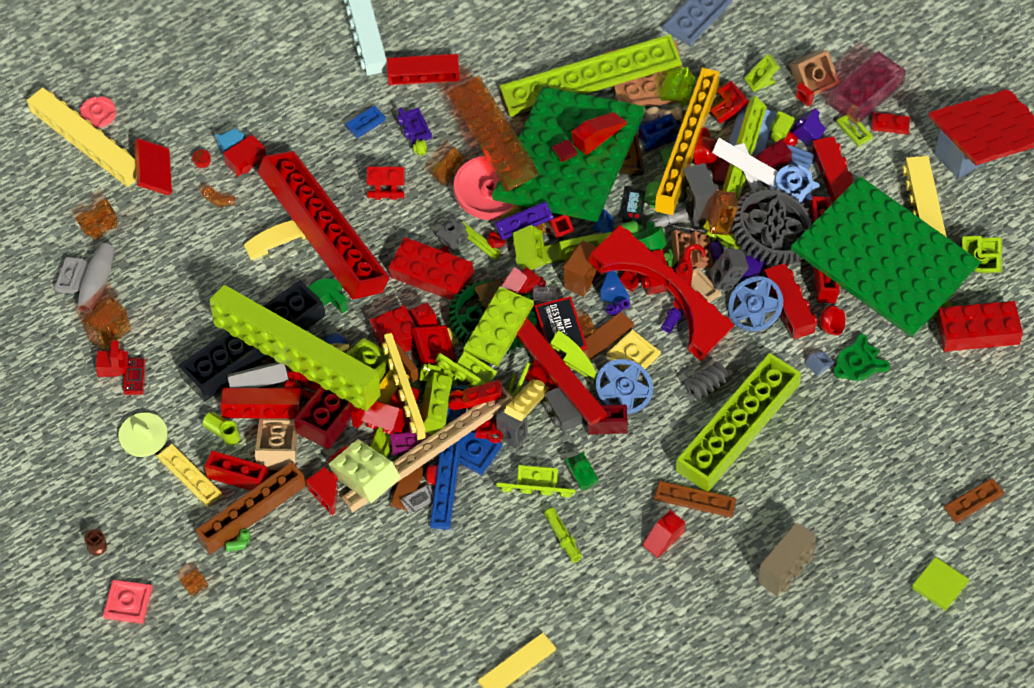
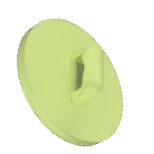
M138 413L124 421L118 436L121 447L127 453L137 457H145L155 454L165 445L168 431L165 422L159 416L152 413Z

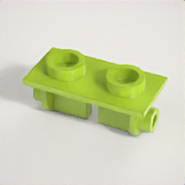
M421 363V381L428 382L433 373L437 372L451 377V385H458V378L450 370H444L439 366L430 365V363L423 364L422 366Z

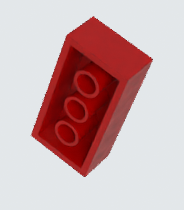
M404 237L388 268L392 279L451 301L454 299L455 294H459L460 289L464 290L465 285L470 283L475 273L473 262Z
M1015 301L942 307L938 311L937 324L944 352L1020 345L1023 331Z

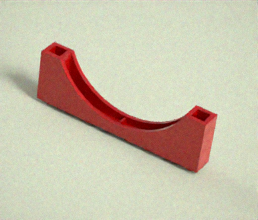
M621 225L590 254L587 260L601 274L610 271H631L645 275L663 285L676 298L685 313L689 328L687 350L701 362L734 327L731 320L721 314L715 305L705 300L700 292L695 291L685 279L680 278L670 266H667L660 260L658 255L647 249L643 242L638 241L628 229Z

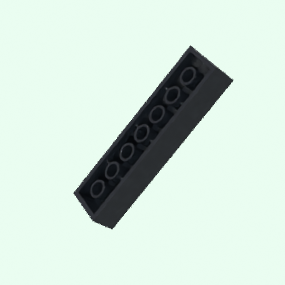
M301 280L263 305V307L304 330H307L326 316L323 302ZM226 331L179 364L178 368L182 379L205 402L229 385L227 374L251 369L269 357V355L263 354L256 347L247 345L242 339L233 337Z

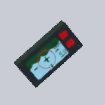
M628 188L623 222L636 221L638 224L642 223L645 206L644 190Z

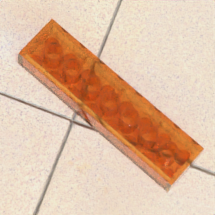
M479 75L447 92L454 108L505 192L539 175L531 157Z

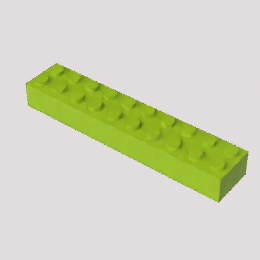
M223 285L210 298L213 323L216 327L223 328L233 337H238L247 345L254 346L263 354L273 357L278 363H283L294 372L304 375L308 380L315 381L325 390L334 392L339 398L346 399L355 407L365 411L381 396L378 371L226 285Z

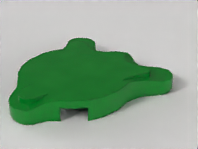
M859 334L853 345L844 348L839 353L833 374L839 379L861 381L869 378L874 373L888 372L890 370V363L875 358L878 356L879 349L868 344L866 335Z

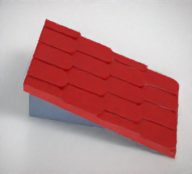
M1007 89L992 95L987 94L971 101L943 107L930 112L928 116L940 128L935 156L957 179L986 162L1034 148V114L1029 111V108L1017 99V96L1012 91Z

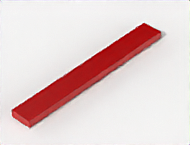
M526 318L516 337L590 426L607 417V412L530 320Z

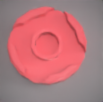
M102 96L101 98L92 97L86 100L80 109L81 118L87 119L94 128L110 124L116 116L115 104L111 99Z

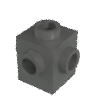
M452 218L445 222L436 233L439 241L453 252L460 245L464 244L468 237L465 230L466 226L458 220L456 222Z

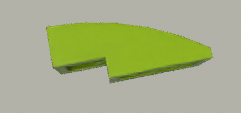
M558 330L549 343L551 347L564 355L562 360L568 367L591 381H596V370L586 354L575 342Z

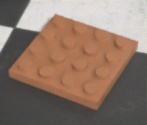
M674 41V44H675L676 49H677V51H678L677 43H676V41ZM619 49L607 50L606 53L616 51ZM682 65L613 86L617 101L645 107L690 101V94Z

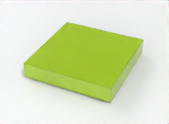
M935 557L912 585V589L944 611H947L969 583L970 579Z

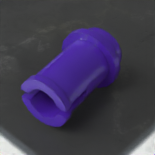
M676 308L668 310V316L661 325L663 331L672 333L675 324L681 319V312Z

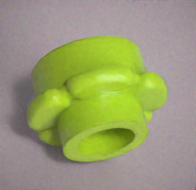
M417 139L416 143L413 144L414 152L422 157V155L428 152L425 140L419 141Z

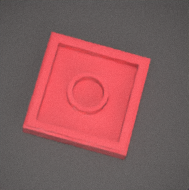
M113 580L103 614L104 619L144 624L153 586L150 584Z

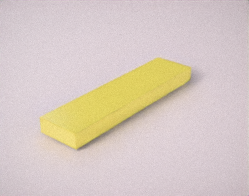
M173 444L157 455V458L207 508L223 496L222 492Z
M542 633L480 678L478 684L482 688H506L553 653L556 647Z

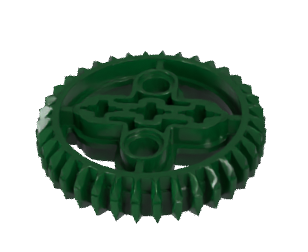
M494 277L492 280L485 278L484 281H480L478 279L476 284L471 281L470 286L465 285L464 290L460 289L459 294H455L454 299H452L448 313L449 325L452 333H454V337L458 338L459 344L463 343L464 347L472 335L464 326L471 331L475 330L497 290L503 285L504 282L501 278L499 281L495 280ZM528 292L522 295L523 297L532 300L531 295H528ZM480 296L478 306L469 307L465 314L460 315L462 307L468 301ZM533 306L527 318L535 326L538 321ZM515 337L509 347L507 355L510 353V350L516 352L517 347L520 349L523 347V344L517 337Z

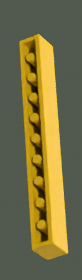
M706 68L701 70L656 195V212L669 215L674 214L682 191L683 169L691 166L700 130L705 126L718 89L720 71Z

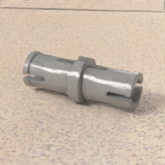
M683 208L675 211L673 215L665 214L650 219V222L654 221L656 227H671L673 224L688 220L689 218L688 213L685 212L686 209Z

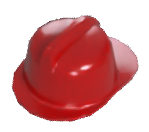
M706 127L701 128L694 149L696 165L705 163V165L710 164L718 159V156L712 153L717 140L711 138Z

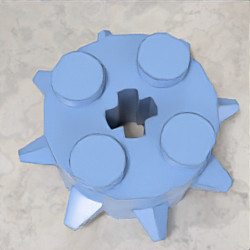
M792 164L790 167L787 165L779 170L773 189L776 191L779 188L780 192L786 191V194L789 196L793 194L794 199L799 198L800 204H806L812 199L811 192L819 187V183L812 180L811 170L801 165L795 167Z

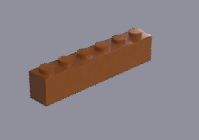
M291 462L196 529L198 542L211 555L225 545V542L239 535L241 529L249 528L305 488L304 475Z

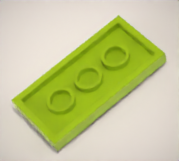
M499 287L463 348L464 351L488 363L499 366L534 306V301Z

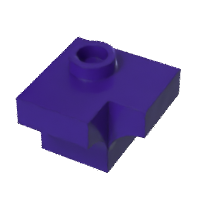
M816 108L799 118L790 131L807 146L812 145L814 140L820 139L826 130L819 120L820 112Z

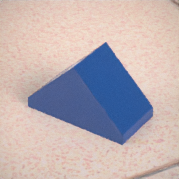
M608 272L601 288V300L613 304L615 301L622 299L630 301V296L616 272Z

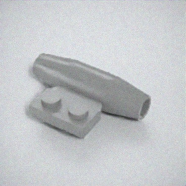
M107 243L100 244L89 263L84 259L66 257L55 285L56 292L74 294V292L80 291L77 308L81 312L91 313L100 299L112 268L114 247Z

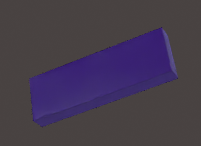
M546 200L496 221L495 225L502 240L513 236V233L530 225L535 227L554 219V216Z

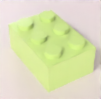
M359 439L329 463V466L341 483L370 503L374 502L401 478L392 461Z

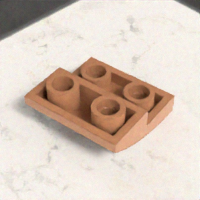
M677 230L671 233L674 265L679 263L687 246L699 244L705 249L706 256L702 257L701 251L693 250L690 255L693 268L713 267L710 237L694 231L691 235Z

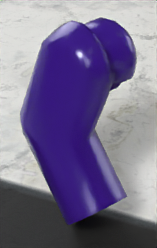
M717 241L711 243L710 251L713 258L718 260L724 253L722 245Z
M622 299L615 301L613 305L608 304L606 306V313L616 316L623 309L630 307V301Z

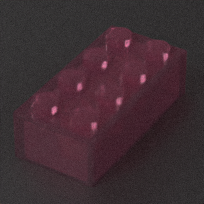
M877 51L831 92L829 105L843 116L846 115L850 121L857 125V123L866 118L904 84L906 70L880 51Z

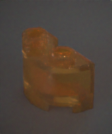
M107 198L97 203L94 210L90 212L85 211L75 217L83 232L93 239H98L102 233L114 229L118 225L116 221L117 215Z

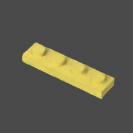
M532 379L506 406L504 413L522 421L545 397V393L548 392L550 387L540 380Z

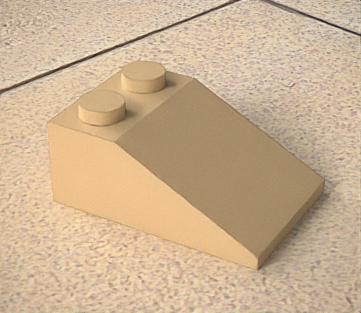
M259 418L255 448V462L257 464L267 466L268 471H280L291 462L296 466L298 434H296L294 419Z

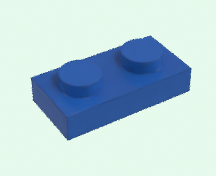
M374 105L347 122L346 128L358 139L386 121V118Z

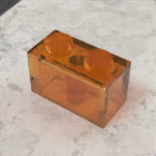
M717 190L708 216L710 234L729 236L738 209L735 192Z

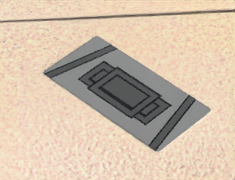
M426 485L401 499V501L411 514L433 502L434 492L429 485Z

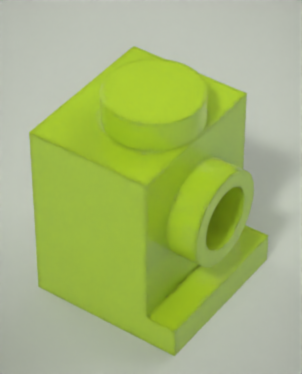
M778 111L770 127L772 131L770 138L776 142L780 139L784 141L793 126L795 118Z

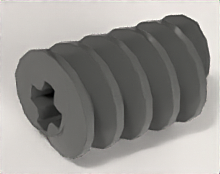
M716 361L713 365H709L706 369L685 381V385L689 393L696 400L701 401L702 397L700 394L707 397V390L713 393V386L719 389V382L722 385L726 384L725 378H728V373L724 366Z

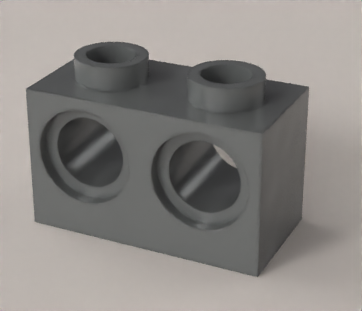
M727 248L710 269L709 273L716 290L731 291L749 269L743 250Z

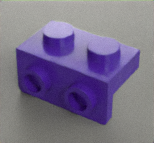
M402 107L398 108L399 115L396 116L398 124L403 126V134L406 139L410 140L411 145L415 144L417 139L419 141L432 139L430 129L419 107L406 112L403 111Z

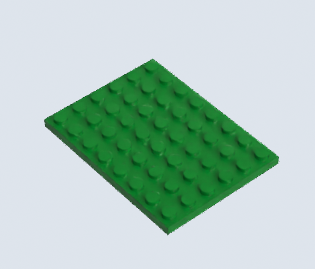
M542 87L494 189L492 199L528 208L547 200L552 213L597 222L644 116L645 106ZM615 112L627 122L624 127L588 155H585L574 146L572 131L587 120ZM569 139L577 150L578 155L561 163L553 152L552 147Z
M861 176L791 246L793 252L911 338L919 332L981 263L980 260Z

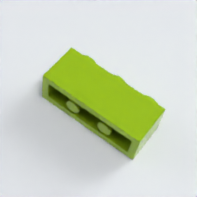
M437 372L433 373L425 385L421 411L425 433L431 435L441 430L446 424L452 384L451 377Z

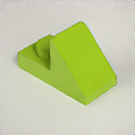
M767 53L744 79L752 91H757L776 83L773 75L780 66L774 57Z

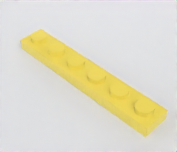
M392 333L384 335L385 343H382L383 352L389 356V359H387L389 369L394 370L393 380L395 386L399 385L400 390H398L401 402H405V415L411 419V422H409L411 432L416 434L418 440L424 439L425 426Z

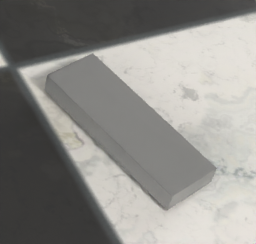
M278 362L227 374L230 388H260L288 380L285 364Z

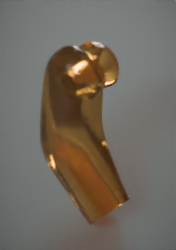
M205 187L202 190V196L216 207L235 205L234 196H221L211 187Z

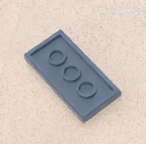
M687 0L662 26V30L691 46L732 4V0Z

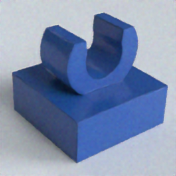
M603 209L598 221L595 222L596 225L592 226V229L595 232L612 233L614 218Z

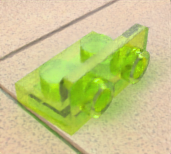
M688 67L668 70L659 95L662 101L678 100L681 106H686L692 86L695 83V78Z

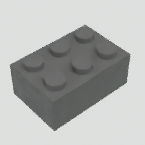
M705 163L683 169L682 203L688 213L693 229L703 227L707 221L713 224L715 217L718 216L716 206H718L717 195H719V188L717 184L713 183L712 172L710 169H707Z

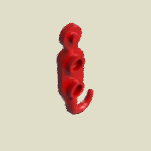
M699 244L687 246L676 267V274L680 278L685 279L690 286L692 285L693 277L691 252L697 249L701 251L702 257L706 256L705 249ZM675 298L674 307L678 310H683Z

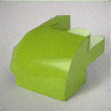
M962 236V248L981 261L980 266L974 272L981 274L1002 273V237Z

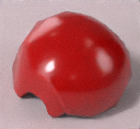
M837 306L826 307L820 316L821 328L829 335H841L843 333L846 322L844 310L838 309Z

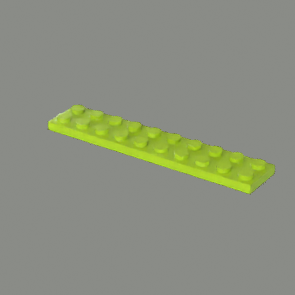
M669 34L500 85V89L509 115L512 117L531 111L542 87L588 94L681 66L682 62L672 36Z

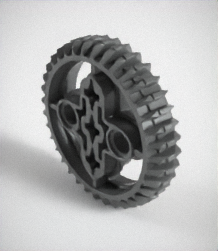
M758 187L755 190L752 189L749 193L746 192L738 199L731 211L730 226L732 227L731 232L734 233L733 239H738L737 245H742L741 250H747V255L751 254L753 259H760V263L766 261L767 265L772 263L773 266L785 263L789 266L791 263L795 264L803 259L792 250L779 251L783 242L788 244L794 243L813 224V214H808L809 208H804V203L800 204L799 198L794 199L793 194L789 196L786 194V191L780 192L779 188L775 191L773 187L769 188V190L766 187L762 189ZM767 203L764 210L754 209L749 213L744 212L752 204ZM786 210L790 212L796 219L786 217ZM750 234L760 236V243L757 242Z

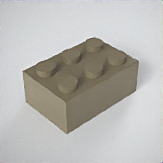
M796 522L761 563L758 583L777 597L781 592L785 593L791 585L790 581L794 577L798 578L805 563L809 564L815 556L814 550L817 546L815 544L816 535Z

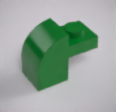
M654 221L647 223L646 231L633 234L651 252L661 250L667 245L662 226L656 227Z
M326 278L320 279L308 286L323 302L324 306L331 302L341 314L348 311V299L342 292L340 282Z

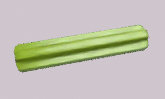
M462 221L466 226L467 239L493 260L498 259L501 251L497 248L493 249L485 238Z

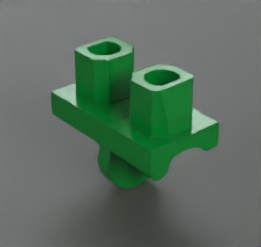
M584 452L565 459L580 490H586L599 483V479Z

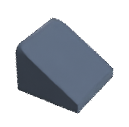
M824 351L811 353L805 364L818 376L834 366L835 362Z

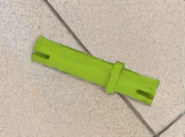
M550 508L546 510L544 516L558 537L561 548L566 551L572 563L578 562L582 559L583 555L575 544L576 540L567 531L556 509Z

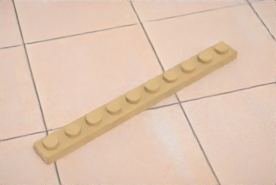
M502 387L501 399L474 406L392 462L401 477L398 481L491 419L501 409H504L513 400V397ZM353 490L341 497L352 513L369 502Z

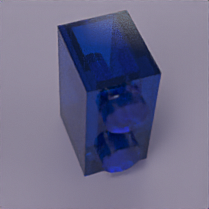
M672 113L641 124L638 127V139L646 152L675 141L679 134V125Z

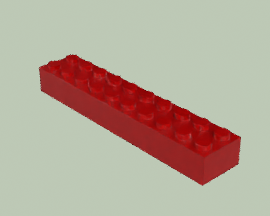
M295 151L264 156L258 170L259 175L352 300L383 293L390 278Z

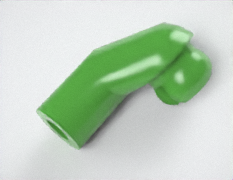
M241 529L235 541L225 542V551L245 549L251 539L250 531L248 529Z

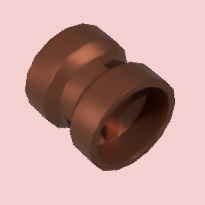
M97 529L87 532L84 540L89 553L94 556L105 553L108 545L103 532Z

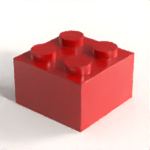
M405 305L370 319L371 332L381 348L382 343H385L384 335L392 333L394 341L399 344L404 352L417 348L412 329L417 326Z

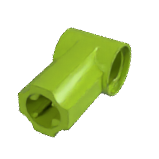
M214 412L208 413L204 417L203 427L222 438L227 445H235L240 441V434L235 422L227 421Z

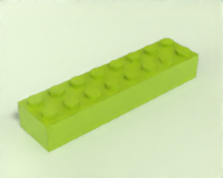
M769 353L676 460V472L704 491L709 492L799 387L801 372Z

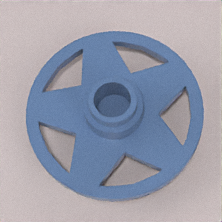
M761 276L748 278L738 284L733 290L728 303L729 315L732 321L745 331L757 332L770 327L780 316L783 308V295L779 286L769 278ZM761 281L754 290L745 287L752 282ZM771 285L777 292L778 300L769 297ZM736 295H738L742 303L733 311ZM776 311L772 318L765 323V314ZM750 318L753 327L745 326L738 321Z
M627 359L610 361L600 369L596 377L595 388L600 401L604 405H612L606 399L617 398L620 405L627 404V414H633L642 410L652 397L653 384L651 377L641 365ZM623 364L630 367L621 372L614 365ZM640 372L645 377L648 387L638 382ZM604 373L609 384L600 388V379ZM634 398H646L641 405L633 408Z

